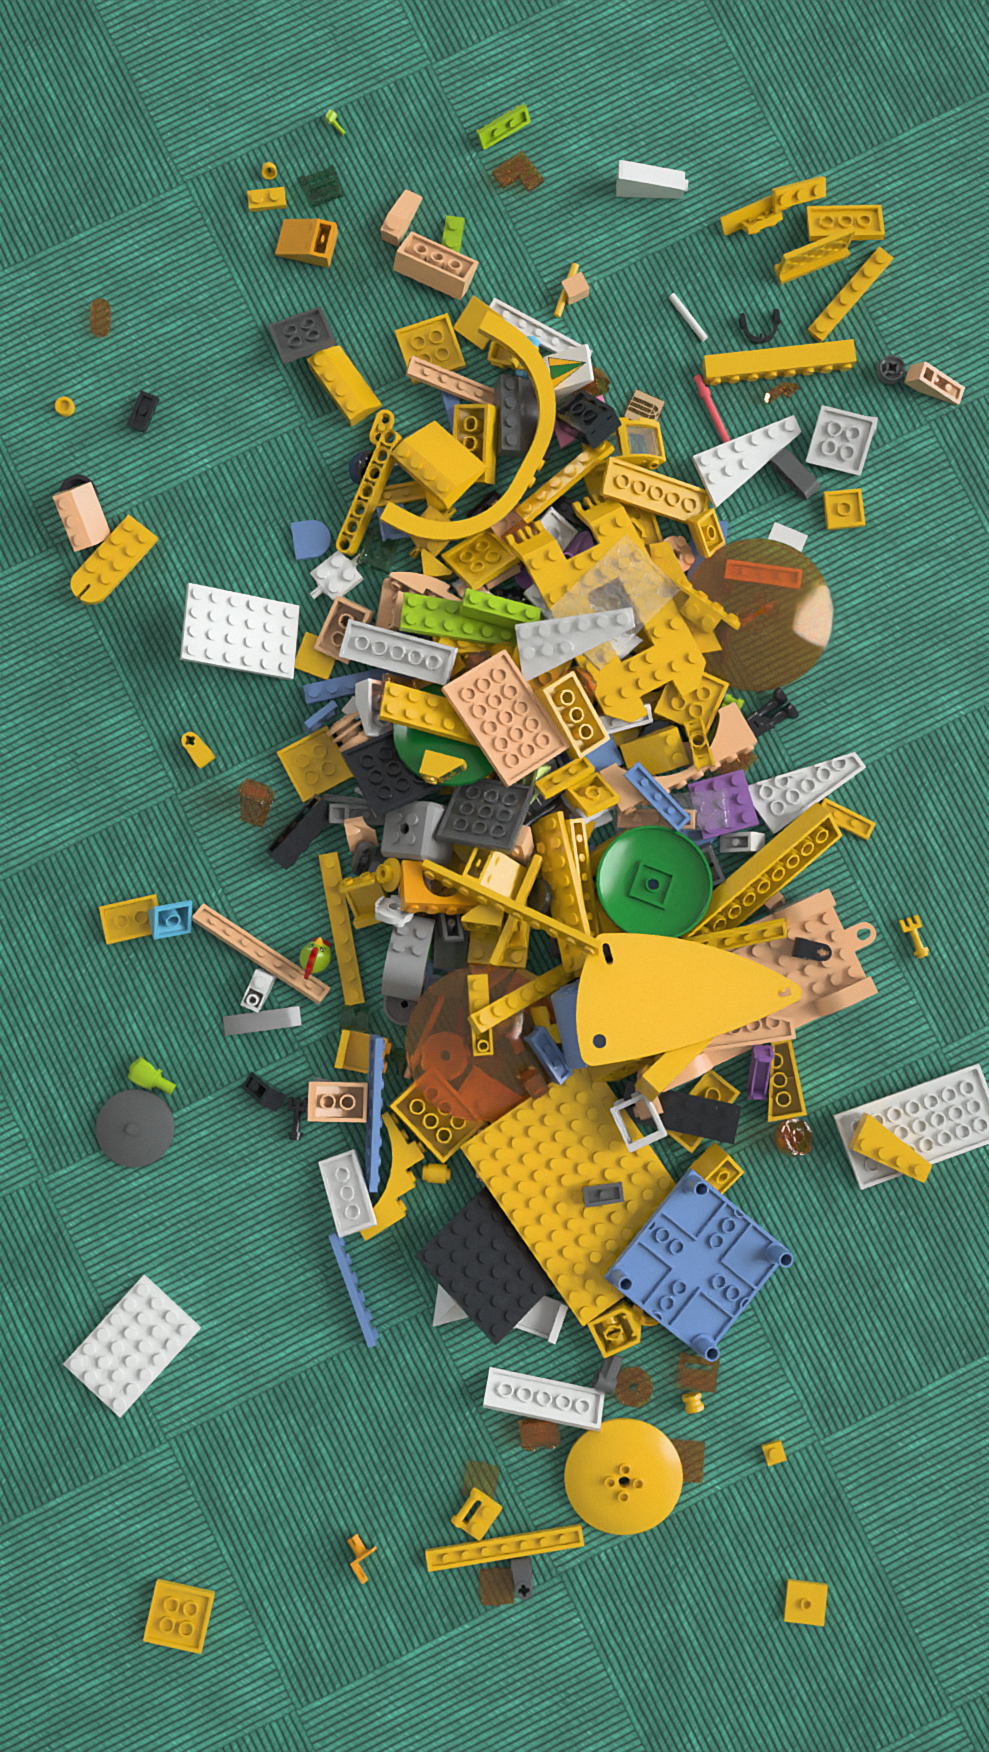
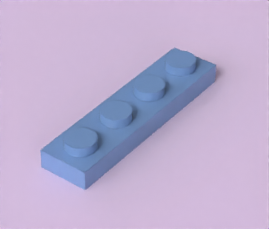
M636 762L623 775L676 832L691 819L686 811L639 762Z

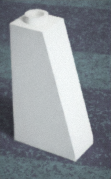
M619 160L616 197L683 199L684 191L687 192L688 179H685V172Z

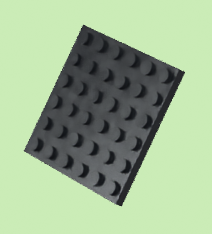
M487 1186L414 1256L494 1345H497L554 1286Z

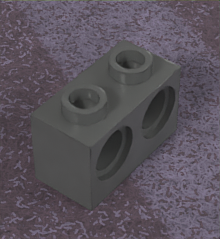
M709 841L698 846L709 864L713 886L724 882L725 874L711 842Z

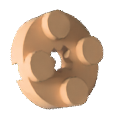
M670 536L661 541H669L673 552L677 554L676 558L683 572L688 570L695 558L686 539L683 536Z

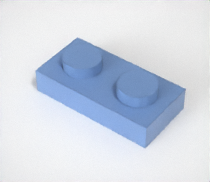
M333 700L304 722L302 730L307 735L312 731H318L324 721H330L336 716L338 705Z

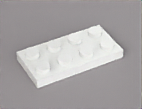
M353 1149L318 1162L338 1236L342 1238L377 1225L357 1151Z

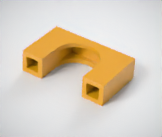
M402 860L400 865L401 879L399 882L401 911L455 915L466 914L480 904L475 897L471 895L465 896L458 889L454 895L449 897L434 895L424 884L422 861ZM460 863L455 873L462 876L467 863Z

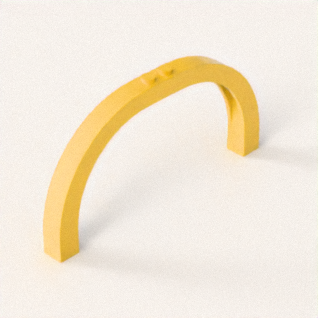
M487 311L478 329V333L509 351L527 372L535 390L538 407V421L533 442L506 493L492 507L477 516L460 521L438 522L418 517L388 502L379 521L406 535L423 540L445 542L469 538L484 532L501 521L514 508L527 487H532L536 480L533 477L536 470L540 471L545 462L542 458L552 437L556 414L555 392L550 373L542 356L532 342L515 326L490 311Z

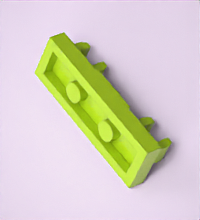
M524 103L516 106L515 109L507 111V113L493 120L488 125L485 124L483 128L477 129L476 133L481 148L485 150L531 123L527 106Z

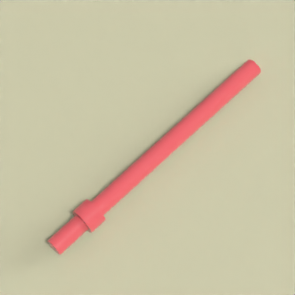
M696 375L694 381L699 389L698 394L704 400L723 444L731 441L710 397L711 392L709 388L705 386L701 375Z

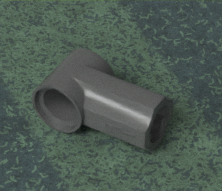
M616 1354L605 1358L600 1370L593 1377L592 1388L608 1395L613 1394L617 1385L616 1377L624 1358Z

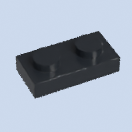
M140 391L127 426L146 434L160 399L157 396Z

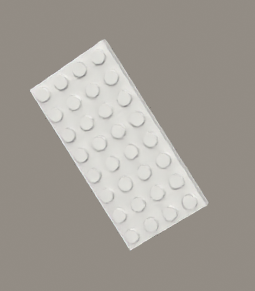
M979 1063L833 1115L859 1189L861 1190L904 1175L848 1148L863 1112L870 1114L930 1164L989 1144V1089Z

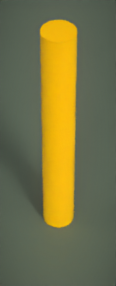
M572 263L567 278L577 273L578 264ZM564 288L553 314L557 318L561 317L568 298Z

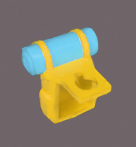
M526 336L539 351L540 341L535 336ZM492 341L487 357L491 365L501 369L509 367L515 370V376L529 379L521 363L509 351Z

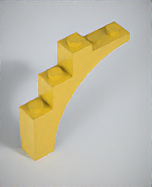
M389 1110L383 1113L381 1117L388 1129L392 1144L391 1174L383 1195L373 1207L377 1225L360 1231L365 1241L406 1216L405 1210H407V1207L402 1199L398 1200L397 1198L416 1186L415 1181L417 1179L411 1170L408 1172L407 1168L426 1156L424 1154L426 1149L422 1142H417L415 1139L409 1143L407 1140L410 1138L405 1129L401 1130L397 1124L400 1122L394 1112L390 1113Z

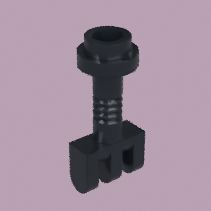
M293 1097L288 1099V1110L294 1111L292 1132H288L289 1140L301 1141V1137H303V1133L300 1132L301 1111L306 1112L308 1098H304V1105H301V1097L296 1098V1105H293Z

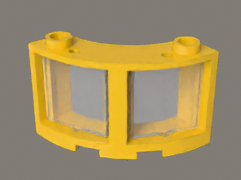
M628 417L619 418L622 425L606 439L613 445L615 451L589 473L598 477L604 475L606 462L609 457L651 470L658 468L659 465L666 462L659 422L639 417L638 420H629ZM582 443L583 451L587 449L588 446Z

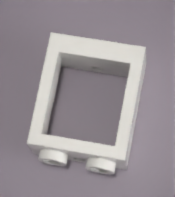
M640 1091L631 1094L632 1099L624 1101V1098L614 1102V1107L610 1108L630 1153L668 1135L653 1102L651 1103ZM644 1099L658 1131L633 1142L619 1110Z

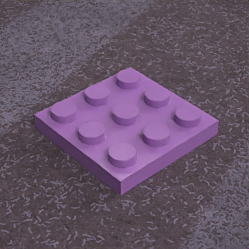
M743 769L687 785L703 840L759 825Z

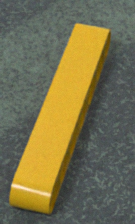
M386 429L382 432L336 540L337 550L347 556H353L357 553L395 464V460L390 453L403 441V438L393 429ZM395 436L394 441L389 443L390 438ZM387 454V458L382 461L383 455ZM380 472L378 478L374 479V475ZM372 489L371 495L367 497V492ZM364 507V512L359 514L360 509ZM357 524V529L352 532V527ZM349 542L350 545L348 549L345 550V544Z

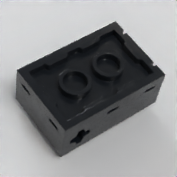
M579 389L576 395L574 394L559 407V410H556L555 418L563 431L593 450L600 446L604 440L622 425L613 407L583 389Z

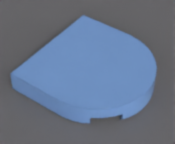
M317 520L291 523L297 561L319 558L327 552L331 546L332 539L330 531L325 524Z

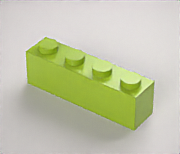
M469 588L465 590L459 610V615L513 630H515V624L539 621L541 608Z

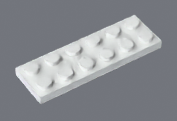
M349 619L339 657L445 686L449 683L458 649Z
M490 1367L483 1408L599 1432L605 1393L593 1388Z

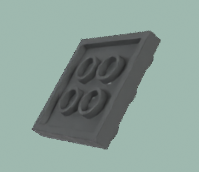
M321 306L268 325L283 364L337 345Z

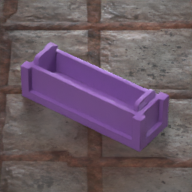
M753 1045L746 1089L748 1100H752V1098L754 1100H768L767 1087L771 1061L774 1059L773 1045Z

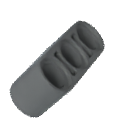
M783 448L769 461L773 470L801 499L808 500L820 489L821 486L817 479L788 449Z

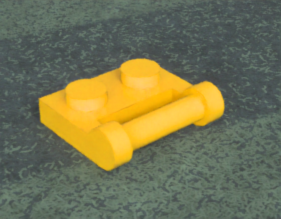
M473 1487L469 1498L458 1514L452 1517L451 1522L480 1541L502 1510V1506ZM476 1500L481 1501L471 1518L466 1522L464 1517Z

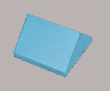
M191 900L155 906L147 911L154 940L191 933Z

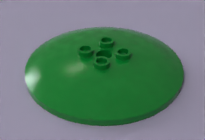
M434 683L419 689L420 691L446 698L441 690L444 685ZM394 723L393 737L396 751L406 767L420 778L422 776L419 771L425 750L463 759L467 764L465 771L444 783L437 782L438 785L463 786L477 782L494 771V768L479 746Z
M649 825L636 827L618 836L603 853L596 874V888L601 906L609 919L625 933L658 935L672 938L680 937L700 922L710 905L712 897V874L702 851L687 836L663 826ZM648 881H655L657 889L651 890L648 887Z

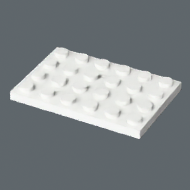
M188 583L180 660L292 680L294 677L300 606Z
M143 1275L63 1365L114 1413L121 1417L201 1329V1326L146 1275Z

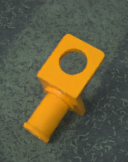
M358 1534L347 1540L356 1555L355 1560L350 1565L360 1582L364 1584L368 1578L358 1562L374 1552L377 1547L374 1546L370 1550L366 1549Z

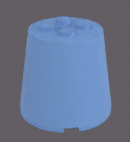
M580 978L574 983L560 987L558 991L551 995L566 1064L570 1069L587 1067V1064L581 1057L576 1025V1005ZM601 1034L595 1035L593 1038L594 1046L596 1048H603L606 1045V1038Z

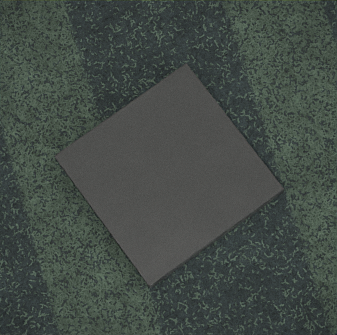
M487 778L471 784L455 786L436 834V839L512 854L535 792L534 787L512 784L506 788L502 781Z

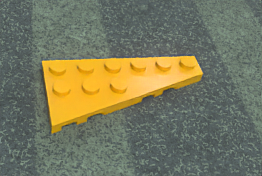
M669 541L649 544L651 560L676 607L680 610L690 596L675 586V583L678 579L687 580ZM681 614L701 654L722 650L713 631L711 634L707 633Z

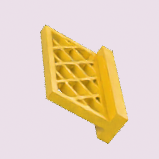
M854 226L783 254L781 262L774 265L773 268L780 285L849 258L848 246L856 232Z

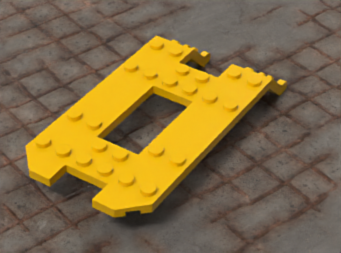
M592 493L590 498L588 496L583 498V502L588 510L584 511L579 501L572 503V507L576 515L591 529L598 545L566 560L556 539L543 527L540 520L533 523L538 535L534 536L530 527L525 526L523 529L528 539L521 529L516 532L522 543L517 544L512 534L505 536V539L510 549L524 563L553 619L595 613L586 595L616 579L618 580L652 647L621 662L608 640L574 659L604 716L613 717L631 724L648 715L640 697L671 681L680 698L697 690L706 661L624 507L618 501L601 496L604 499V502L601 503L596 493Z

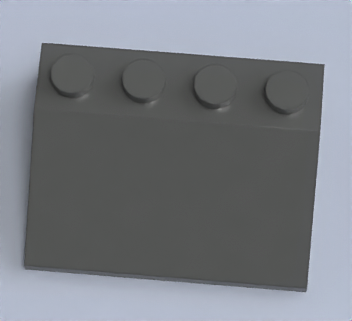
M500 375L494 382V406L498 407L496 456L524 459L533 442L538 421L535 390L529 379L520 376ZM550 443L542 460H550Z

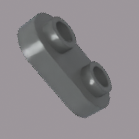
M364 841L357 845L350 864L354 874L361 875L364 872H368L376 854V849L372 842Z

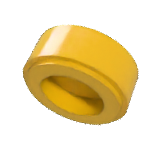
M64 396L56 400L55 410L60 416L69 417L74 413L75 405L70 398Z

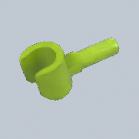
M329 109L325 115L326 123L333 125L343 136L346 132L335 121L337 114Z

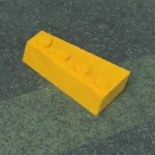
M789 1039L771 1042L770 1045H773L774 1059L771 1061L769 1074L767 1121L772 1122L805 1116L807 1113L792 1041Z

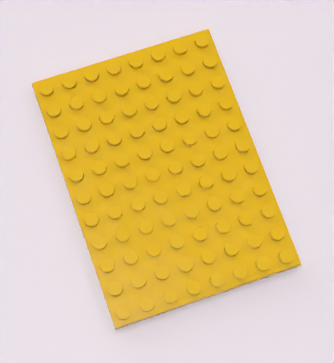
M588 1065L586 1068L572 1069L573 1073L561 1085L554 1082L548 1083L459 1146L582 1326L626 1296L603 1276L676 1186V1183L649 1144L631 1153L629 1152L610 1111V1108L614 1107L613 1103L618 1101V1099L606 1082H593ZM624 1108L620 1109L619 1112L633 1142L643 1138V1135ZM622 1182L624 1202L584 1207L583 1186Z

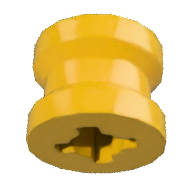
M699 1391L690 1392L682 1396V1401L686 1404L685 1412L687 1414L697 1413L704 1409Z

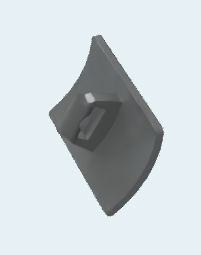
M435 925L433 968L467 969L469 931L464 930L463 925L464 941L444 942L438 935L437 925Z

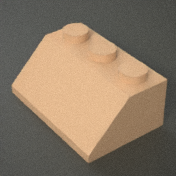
M91 482L55 493L52 496L74 552L98 544L111 534Z

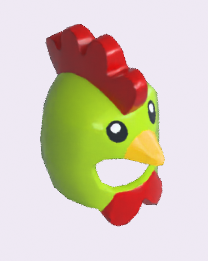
M321 937L313 938L300 952V964L305 970L304 979L308 980L311 974L322 972L330 964V943L327 940H322Z

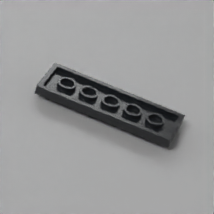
M627 1081L623 1097L624 1101L632 1099L631 1094L635 1093L636 1090L635 1082ZM672 1090L661 1092L658 1095L664 1112L659 1114V1117L666 1130L729 1144L735 1143L742 1106ZM635 1103L624 1108L633 1122L657 1127L653 1117L641 1120L640 1117L636 1118L632 1106H635Z

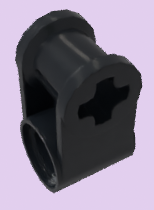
M795 937L792 957L815 961H827L831 957L832 950L829 945ZM823 947V951L826 952V955H822V957L820 958V954L817 953V950H821Z

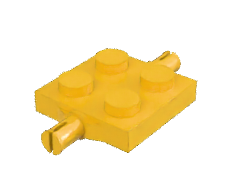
M430 505L420 517L438 522H451L450 517L457 510L451 506L443 514ZM410 536L416 546L409 555L415 559L424 548L436 558L450 541H429Z

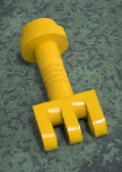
M914 915V924L912 919L908 917L906 918L908 926L905 925L903 919L899 920V925L902 933H910L916 948L913 954L917 956V959L928 956L929 949L928 947L924 948L920 941L917 929L921 928L922 924L919 916Z

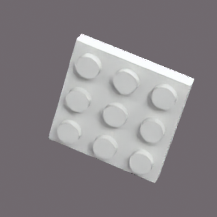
M821 405L805 462L861 476L877 419Z

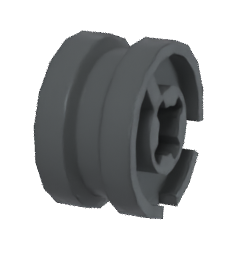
M894 355L884 357L876 370L878 380L887 386L898 383L906 370L903 359Z

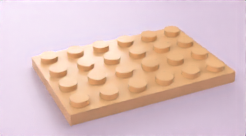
M505 649L441 688L506 788L570 747Z

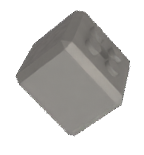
M414 801L387 813L381 844L382 855L401 861L412 860L422 861L423 863L427 859L442 866L450 864L452 862L454 843L436 839V834L447 806L433 802Z

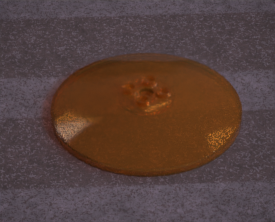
M764 538L736 541L716 550L709 558H706L690 578L689 582L693 585L692 588L694 590L704 592L708 596V600L712 603H719L724 608L723 611L727 614H734L739 618L738 622L741 623L738 630H736L721 619L713 632L722 650L702 653L706 661L704 671L729 683V687L744 691H768L783 687L807 673L824 652L833 624V605L830 591L816 565L794 547L783 542ZM756 608L763 609V618H757L755 616L754 612Z
M468 966L441 977L419 998L413 1008L406 1028V1059L417 1087L437 1108L464 1120H497L550 1083L551 1079L529 1043L523 1039L536 1026L531 1015V1007L546 1006L550 1015L549 1022L557 1023L554 1009L546 996L492 1027L494 1055L473 1056L471 1027L467 1019L470 1016L467 975L488 974L490 1004L530 982L523 975L500 966ZM555 1043L561 1051V1043Z

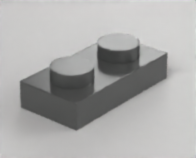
M621 1181L582 1187L585 1208L624 1202Z

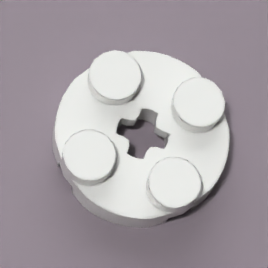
M391 895V898L386 899L385 896H382L375 903V919L378 921L393 924L395 927H403L406 922L413 918L414 913L401 911L400 895Z

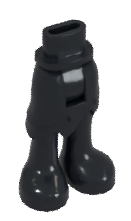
M780 687L773 691V698L766 705L744 718L755 738L771 731V729L775 728V724L784 719L793 720L799 717L798 711L790 702L770 718L764 717L788 702L786 694Z

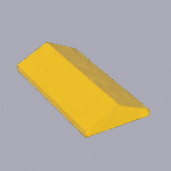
M710 1069L689 1094L732 1104L740 1092ZM666 1130L672 1138L691 1153L704 1139L698 1136Z

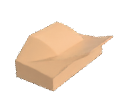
M363 816L344 820L351 854H354L357 845L364 841L372 842L374 847L379 846L375 830L364 822Z

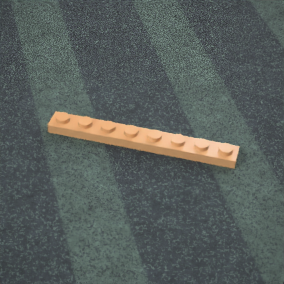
M204 903L192 916L193 922L318 1005H320L331 988L312 975L309 976L308 980L304 979L305 970Z

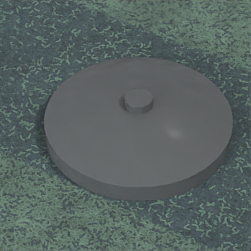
M143 1089L126 1090L111 1097L102 1107L96 1123L97 1140L103 1152L115 1163L126 1167H142L157 1161L169 1149L175 1133L174 1117L168 1104L157 1094Z

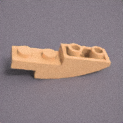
M391 572L389 575L388 584L397 591L401 590L408 593L462 601V599L449 593V584L436 578L412 572Z

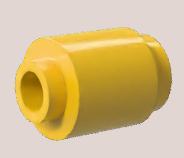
M429 1163L423 1166L422 1180L427 1181V1183L446 1184V1180H450L451 1168H447V1164Z

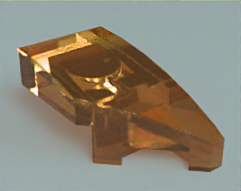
M783 382L768 391L764 400L770 404L782 393L789 398L800 389V386L797 383Z

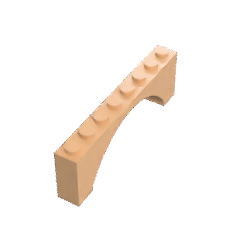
M735 702L719 709L715 715L718 719L714 740L710 746L715 762L714 767L710 765L696 771L694 764L676 774L659 777L653 776L668 793H670L669 790L675 787L677 789L684 787L687 784L686 781L692 778L693 780L704 776L703 773L708 770L711 772L715 771L725 761L727 763L734 761L738 758V754L742 752L747 754L755 749L754 746L757 743V739ZM617 763L599 771V774L620 796V802L615 804L619 815L626 814L627 816L635 812L636 807L640 805L645 807L650 803L623 776L627 770L618 767Z

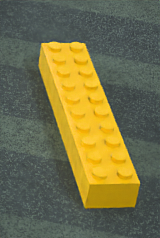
M817 802L810 806L712 891L710 905L704 917L693 929L678 937V939L737 928L843 836L831 812Z

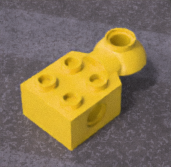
M621 1300L588 1322L587 1325L605 1359L640 1343L642 1325L654 1326L659 1322L636 1303L630 1305L626 1301Z

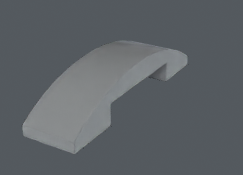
M329 804V823L344 824L345 819L363 816L364 822L368 826H384L386 814L376 818L369 806Z
M300 1006L223 1017L225 1036L302 1025Z

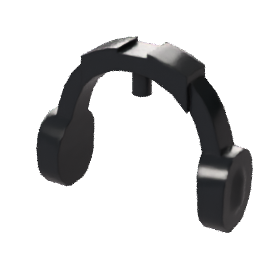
M773 309V330L765 338H763V333L759 334L760 338L750 334L747 328L745 313L739 314V327L741 330L743 329L751 343H767L773 339L777 326L780 324L779 309Z

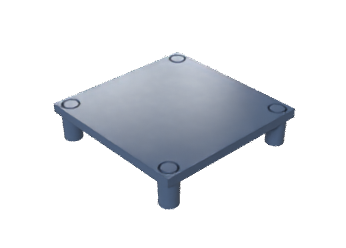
M689 1168L603 1277L700 1356L710 1362H714L720 1356V1351L716 1347L717 1343L779 1265L784 1268L790 1267L794 1258L786 1247L693 1169Z

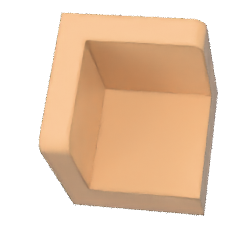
M582 272L562 281V286L568 296L567 302L569 305L589 296L590 288Z

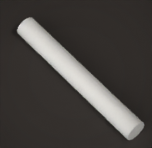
M675 293L669 296L670 301L699 339L704 342L708 336Z

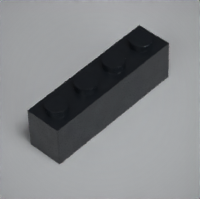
M315 793L268 846L265 852L284 869L287 870L293 866L300 854L309 848V844L319 837L323 828L329 824V804Z

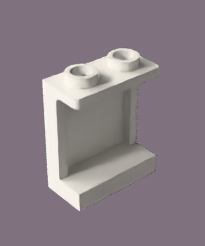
M544 1295L513 1329L518 1328L556 1344L568 1304Z

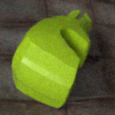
M143 1056L132 1062L128 1074L131 1082L145 1089L151 1090L157 1087L168 1093V1095L172 1094L176 1084L163 1078L161 1069L156 1071L149 1062L143 1059Z

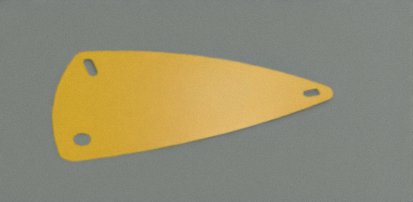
M603 933L595 939L609 945L613 964L608 965L606 963L603 950L600 956L588 954L584 963L576 1005L577 1036L581 1057L587 1065L597 1066L646 1057L698 1043L750 1024L797 1002L802 996V990L798 984L783 975L747 958L719 948L658 935ZM789 987L791 995L784 997L778 995L780 989ZM601 1034L606 1038V1045L603 1048H596L594 1046L593 1038L595 1035Z

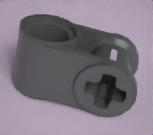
M531 1557L511 1559L515 1594L521 1600L529 1599L533 1592ZM521 1585H525L527 1590L523 1591Z

